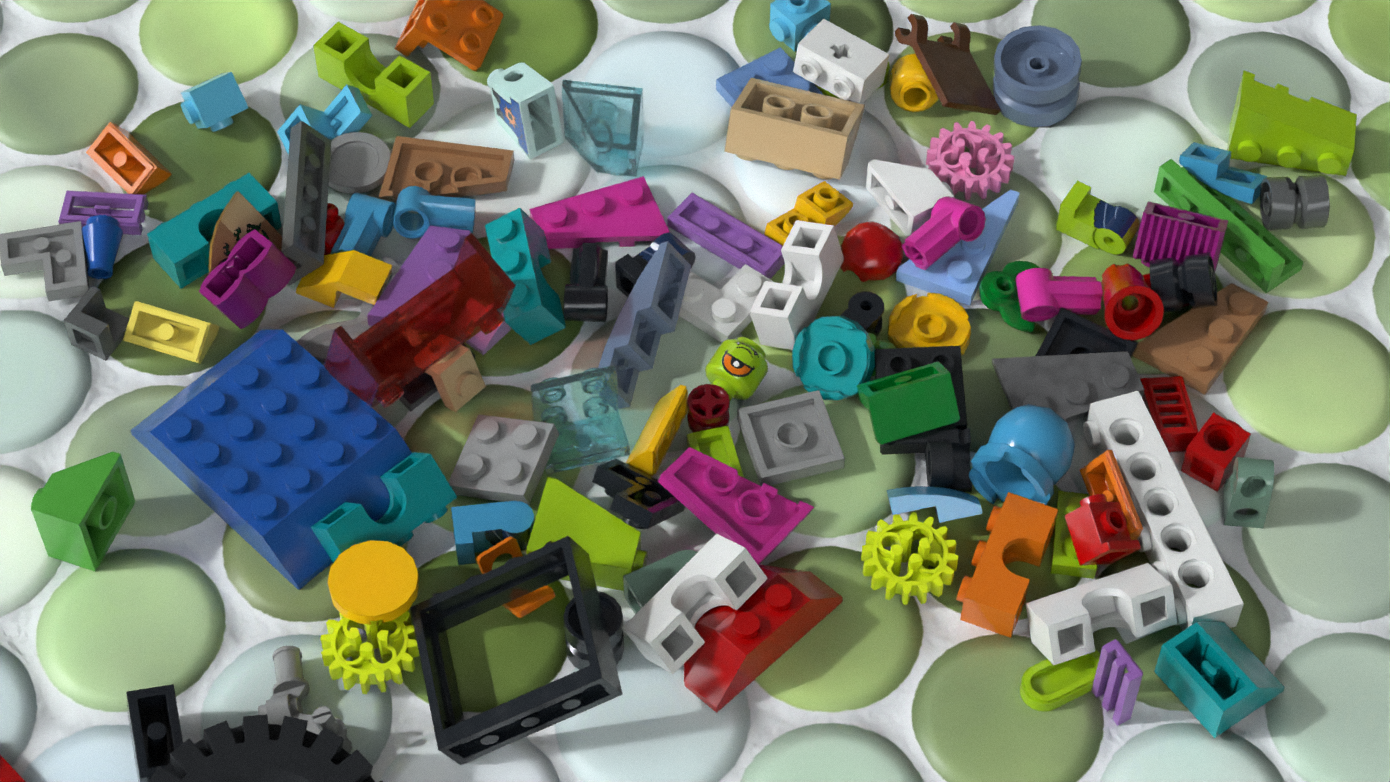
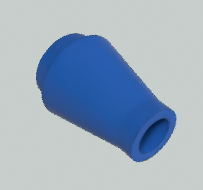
M92 216L87 219L86 225L82 228L88 264L87 273L95 279H108L113 275V266L122 240L123 231L120 228L119 221L111 216Z

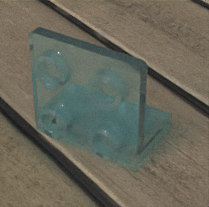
M614 366L590 368L582 373L561 378L552 377L530 386L533 421L552 423L559 432L545 467L547 475L630 455V445L618 412L617 373Z

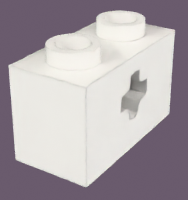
M823 19L798 43L793 72L840 99L863 104L884 82L890 54Z

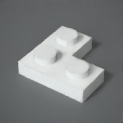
M745 264L721 289H718L690 271L679 316L721 343L727 339H735L752 321L749 311L764 282L773 281Z

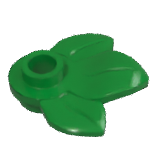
M1014 261L1008 263L1002 272L992 271L983 277L979 286L980 299L987 308L999 311L1004 322L1020 331L1032 333L1035 322L1026 321L1021 317L1015 279L1019 273L1025 270L1040 267L1028 261Z

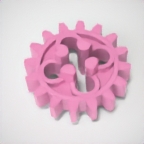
M970 121L968 128H962L956 122L952 132L942 128L940 129L939 138L932 137L930 140V149H927L926 165L929 166L928 169H931L941 182L944 181L950 186L954 196L960 191L964 192L965 200H970L972 193H978L982 199H985L988 189L999 193L1001 183L1008 184L1014 164V156L1011 155L1012 145L1011 143H1003L1004 134L1002 132L991 135L990 125L987 124L980 130L976 129L974 121ZM965 146L969 148V152H964ZM971 168H976L975 175L971 173Z

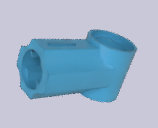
M409 186L398 194L393 225L400 235L410 239L423 236L430 225L471 231V236H473L476 199L433 196L422 187ZM408 211H415V212H418V213H417V214H414V213H410V212H408Z
M355 192L351 196L346 208L345 225L330 253L355 250L371 256L380 237L386 238L392 231L396 204Z

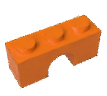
M1008 492L1002 508L998 506L993 507L986 530L991 532L987 542L979 541L971 565L976 566L973 577L964 576L956 600L963 603L960 620L1009 638L1012 637L1026 602L1030 579L1012 573L1005 565L1021 561L1040 567L1054 533L1059 509Z

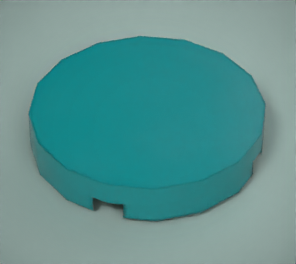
M844 316L820 317L810 323L808 327H804L798 334L792 350L793 369L808 392L819 390L823 400L847 399L858 394L857 385L870 381L875 368V348L869 334L858 322Z

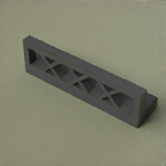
M303 121L291 127L281 249V252L297 267L292 279L287 284L289 286L324 265L331 140Z

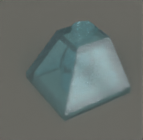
M563 80L562 100L565 139L597 173L637 177L644 143L643 88Z

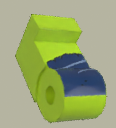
M1077 180L1060 204L1056 230L1113 255L1123 253L1140 228L1137 216L1125 207L1113 206L1091 195V187Z

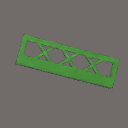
M1172 159L1159 166L1154 193L1170 207L1228 220L1221 253L1265 293H1268L1302 270L1304 262L1231 197L1204 184L1184 167L1181 168Z

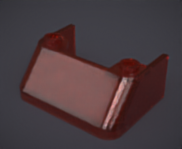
M473 233L465 237L452 270L365 332L352 339L342 326L336 328L332 335L324 368L342 386L371 407L381 404L386 408L404 394L402 389L404 386L480 331L487 335L501 325L505 320L502 313L506 309L516 285Z

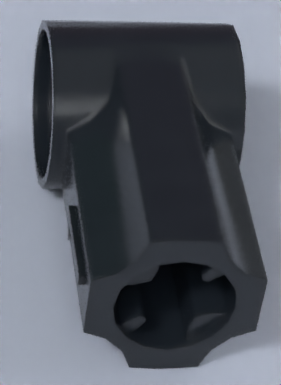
M583 243L580 247L573 249L570 284L565 285L564 291L565 321L606 322L608 286L606 285L608 250L602 249L597 243Z

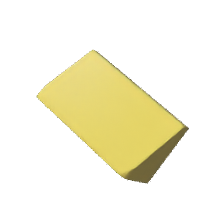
M135 301L123 341L201 364L216 338L220 326Z

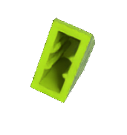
M547 477L526 554L544 547L549 541L555 542L569 536L589 553L596 586L624 591L623 576L647 565L648 551L641 550V532L558 479ZM569 575L561 578V580L570 581Z

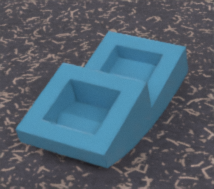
M1193 142L1180 155L1179 163L1198 180L1216 191L1249 204H1253L1260 196L1262 180L1267 176L1230 167L1231 151Z
M928 486L901 487L887 490L892 515L935 506L939 523L983 514L978 498L965 492Z

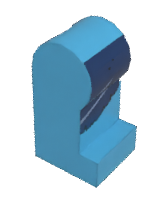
M505 501L451 507L458 565L476 563L475 553L484 552L509 536L517 540L521 551L527 549L535 522L533 510L528 504L521 501Z

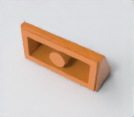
M109 122L86 151L128 194L144 195L172 175L127 130L112 122Z
M1106 450L1079 471L1089 496L1105 494L1107 502H1120L1131 540H1137L1143 530L1142 524L1113 451Z

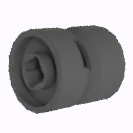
M1299 176L1295 182H1292L1290 177H1265L1262 180L1260 214L1262 224L1267 230L1290 229L1294 223L1301 229L1324 228L1327 225L1330 199L1327 181L1324 176Z

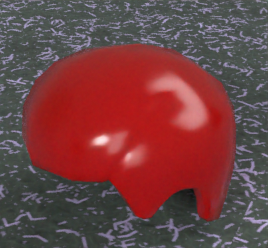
M874 221L859 223L844 236L840 246L844 260L840 268L843 272L847 270L854 272L861 282L885 280L897 272L903 259L904 251L901 240L896 233L881 223Z

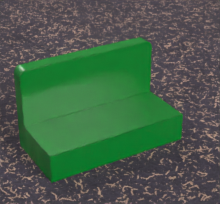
M939 361L857 385L860 401L869 411L875 440L879 444L956 423L960 420L950 372Z

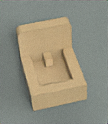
M442 337L437 342L431 344L414 361L417 369L432 376L445 407L455 412L486 387L471 350L446 337Z

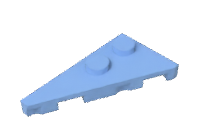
M1010 189L982 209L985 213L986 221L985 227L977 239L969 242L959 241L926 270L916 267L909 259L899 266L896 281L930 293L942 294L970 306L1016 209L1020 192Z

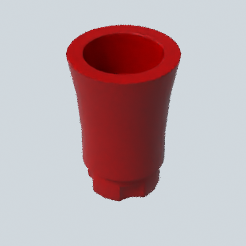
M1129 263L1125 265L1112 264L1103 272L1101 282L1106 325L1119 338L1125 340L1143 339L1151 335L1162 322L1164 316L1162 300L1148 286L1143 275Z

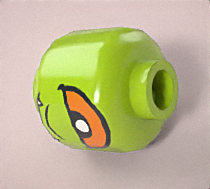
M748 338L727 339L719 346L706 365V377L711 384L723 388L727 392L730 401L732 398L747 400L754 394L768 372V365L765 360L766 354L757 343Z

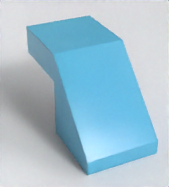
M346 85L324 112L300 104L279 128L277 133L289 155L291 127L300 121L305 122L332 140L345 133L359 132L373 115L359 88Z

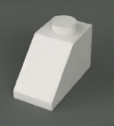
M876 159L868 162L866 189L906 237H909L931 218L932 209L939 199L946 196L954 198L950 186L944 181L941 182L931 169Z

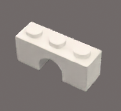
M796 220L781 249L785 262L783 283L765 281L749 311L761 345L793 350L798 334L804 327H808L814 321L844 260L834 225Z
M716 534L622 629L646 659L674 674L705 643L695 630V625L699 618L708 610L721 605L738 610L768 578L745 547Z
M1149 563L1025 603L1031 642L1053 665L1095 652L1093 632L1099 629L1121 627L1129 630L1137 638L1177 624L1172 584Z

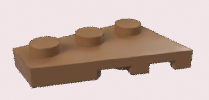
M396 136L379 199L396 204L398 194L409 186L422 187L433 196L457 198L505 192L508 189L515 161L514 150Z
M1231 283L1217 292V306L1190 309L1139 342L1133 356L1171 377L1182 376L1187 386L1206 395L1266 312L1268 302Z

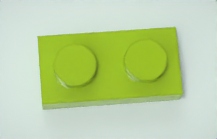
M1058 491L1056 509L1059 510L1054 529L1051 574L1095 579L1097 565H1079L1065 519L1066 514L1081 507L1079 502L1089 497V494Z

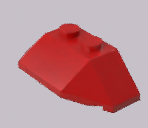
M758 564L768 579L738 610L726 605L717 606L708 610L697 621L695 630L705 643L684 663L685 687L717 713L843 602V597L810 571Z

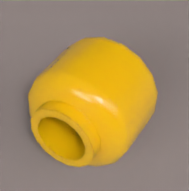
M907 54L899 58L892 66L890 72L891 98L898 107L910 112H920L929 109L938 100V96L916 54Z

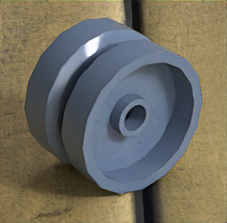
M1038 25L1015 30L998 43L994 55L993 96L1004 117L1016 124L1029 127L1051 126L1064 120L1075 109L1079 98V77L1082 59L1080 49L1071 36L1056 28Z

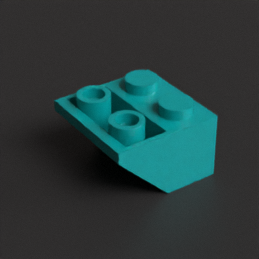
M1196 622L1161 646L1154 671L1214 738L1282 693L1285 688L1225 622Z

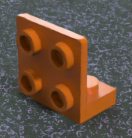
M417 0L394 49L408 57L417 46L424 48L429 42L471 70L477 71L484 61L504 15L484 0Z

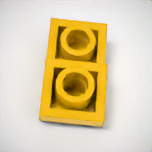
M823 181L798 195L793 209L767 223L764 235L783 246L796 220L834 225L835 227L850 212L853 202L826 181Z

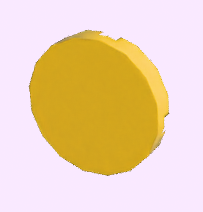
M927 293V296L917 297V294L908 296L895 305L889 316L888 340L896 348L960 346L962 356L970 343L971 326L968 321L969 316L965 308L954 299L939 293Z
M370 540L355 544L339 554L330 567L327 583L333 606L345 618L359 624H371L370 621L379 620L385 623L395 620L409 610L418 595L419 574L414 559L404 548L388 541Z

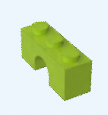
M337 22L313 45L319 78L341 90L346 85L359 88L366 104L409 128L434 105L431 72L400 55L386 68L374 57L370 49L369 38L340 22Z

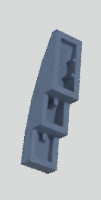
M668 241L659 245L634 285L619 313L592 386L616 409L631 406L639 372L653 369L661 335L675 332L691 265Z

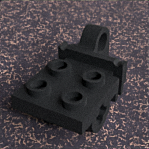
M960 346L875 349V380L939 361L950 372L960 420L956 423L881 444L880 453L882 455L925 453L928 487H941L961 492H971L972 482L969 478V472L971 471L970 428H967Z

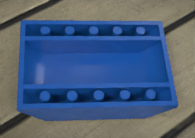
M283 329L260 330L130 430L131 434L298 590L333 563L311 529V526L344 502L362 504L373 521L383 517L390 504V495L380 476L412 454L396 428Z

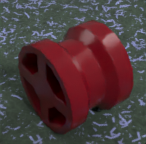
M713 384L699 385L690 392L687 400V423L693 433L729 426L730 399L723 388Z

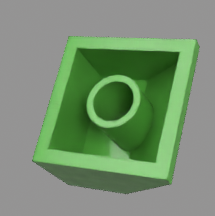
M110 452L52 473L44 488L36 491L32 499L31 511L49 557L96 572L136 503L121 454Z

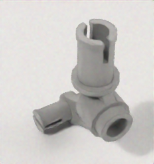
M282 646L276 649L272 655L276 674L273 695L269 700H266V704L258 706V715H267L268 724L282 725L284 716L307 720L306 730L318 735L322 728L325 727L344 738L342 748L350 753L352 742L346 736L347 728L342 720L332 715L328 707H319L312 715L303 713L301 702L308 695L310 688L309 683L303 676L302 652H300V649L295 646Z

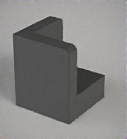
M94 286L87 291L64 319L71 345L105 361L122 342L129 322V318L106 308L101 290Z

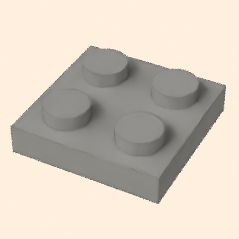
M819 390L737 409V420L760 486L763 483L770 486L844 468L845 458Z
M478 414L448 483L455 494L459 496L503 502L521 501L530 505L559 432L552 423Z

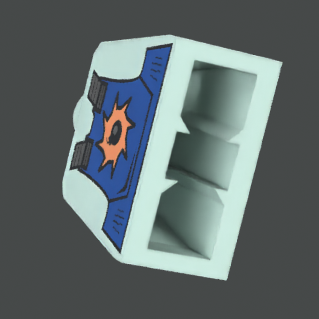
M517 63L505 70L499 68L489 75L487 85L491 89L496 118L530 160L564 143L555 89L550 81L525 63Z

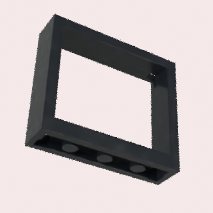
M569 536L555 542L549 541L538 550L524 556L511 558L504 565L485 574L474 575L468 578L465 583L445 592L435 593L432 598L410 607L437 747L439 751L459 765L623 695L589 553ZM569 575L590 665L464 720L446 630Z

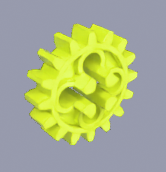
M911 512L909 520L903 521L899 514H895L890 525L882 519L877 521V531H868L866 534V543L862 546L861 561H864L863 575L872 576L871 588L876 590L885 587V599L887 600L893 598L895 594L901 595L904 605L908 604L910 596H917L921 604L926 603L928 592L940 597L943 585L951 586L953 583L954 571H957L959 557L955 555L956 540H947L948 528L946 526L935 530L933 528V517H928L922 523L918 521L916 512ZM920 540L918 554L913 553L911 555L912 542ZM885 547H891V550H886ZM909 561L907 575L899 577L901 563ZM928 566H933L935 569L929 570Z
M408 611L395 620L385 623L379 620L370 621L371 624H359L345 618L340 612L339 622L330 619L326 622L328 634L321 635L320 638L323 649L321 652L324 666H329L330 676L333 681L342 677L344 689L350 690L355 683L361 685L362 694H367L370 686L377 684L381 692H386V681L392 679L400 685L403 683L401 671L413 672L415 670L413 657L420 655L414 625H412L411 616ZM357 628L366 631L368 642L362 644L361 635ZM389 630L395 631L393 634L389 635ZM379 648L381 659L384 663L376 661L375 649ZM352 656L353 661H347V658Z

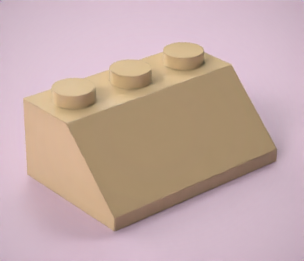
M750 78L731 108L724 152L736 154L738 158L747 161L761 160L773 163L776 167L783 170L798 169L810 172L820 179L828 180L835 178L840 180L849 164L865 105Z

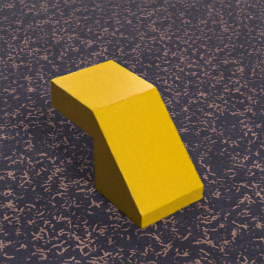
M355 250L324 255V265L301 278L296 288V294L332 308L335 307L341 293L375 305L391 275L393 265Z

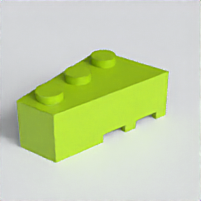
M1243 70L1230 122L1227 151H1231L1230 159L1346 176L1354 153L1357 114L1311 97L1308 102L1289 94V88L1277 84L1275 88L1255 81V74Z

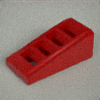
M1183 377L1140 378L1144 388L1142 399L1168 451H1186L1187 446L1197 435L1198 427ZM1172 389H1174V392H1170V393H1154V392H1153V390H1172ZM1173 400H1176V404H1158V405H1157V402H1156V401H1173ZM1172 412H1178V414H1179V415H1169V416H1161V415H1160V413H1172ZM1164 424H1181V427H1164Z

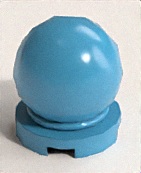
M1031 404L1016 407L1007 412L996 422L988 444L981 446L971 460L973 468L969 472V478L975 489L991 504H994L996 499L1004 502L1008 492L1047 505L1054 494L1053 485L1071 467L1075 442L1068 423L1051 408Z

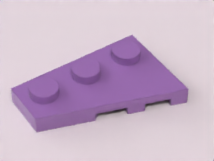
M430 225L368 313V325L381 327L388 321L395 329L438 334L447 326L452 330L471 241V231Z

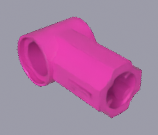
M950 196L939 199L932 209L931 218L905 239V243L902 244L905 255L916 267L926 270L959 241L969 242L977 239L985 227V213L982 208Z
M1046 268L1028 269L1016 276L1021 317L1026 321L1040 322L1055 317L1061 308L1077 315H1096L1101 309L1103 290L1101 281H1097L1096 277L1053 276L1052 271Z

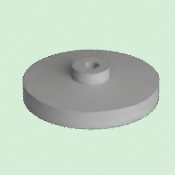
M364 132L345 133L332 139L329 186L334 190L348 194H354L355 192L364 193L380 186L383 183L391 156L388 146L377 136Z

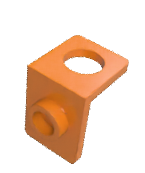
M509 536L479 554L476 561L481 573L485 574L491 571L494 560L501 554L509 553L512 558L523 556L517 540ZM546 585L502 606L518 618H522L553 599L556 595L554 590Z

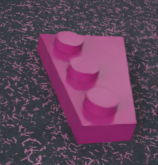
M644 176L529 209L530 218L545 232L548 249L578 248L583 243L619 242L620 247H634L635 241H654L660 235L670 232Z
M691 447L678 457L658 479V482L709 529L715 534L745 547L759 565L814 508L803 501H799L797 504L778 495V489L765 483L760 486L739 476L736 469Z

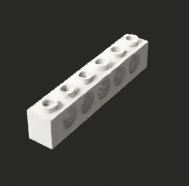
M1139 391L1090 403L1087 421L1083 423L1085 440L1090 447H1095L1098 455H1101L1106 450L1113 451L1143 527L1137 539L1141 546L1139 551L1145 552L1150 565L1172 584L1177 624L1175 625H1180L1182 631L1196 622H1225L1229 628L1237 626L1244 603ZM1152 512L1161 513V514H1163V516L1156 515V514H1154V513H1152ZM1170 548H1177L1182 552L1173 551ZM1187 584H1194L1199 588H1192Z

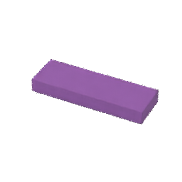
M691 193L667 217L668 227L738 269H741L746 264L771 279L785 264L781 252L783 247L781 244L694 193Z

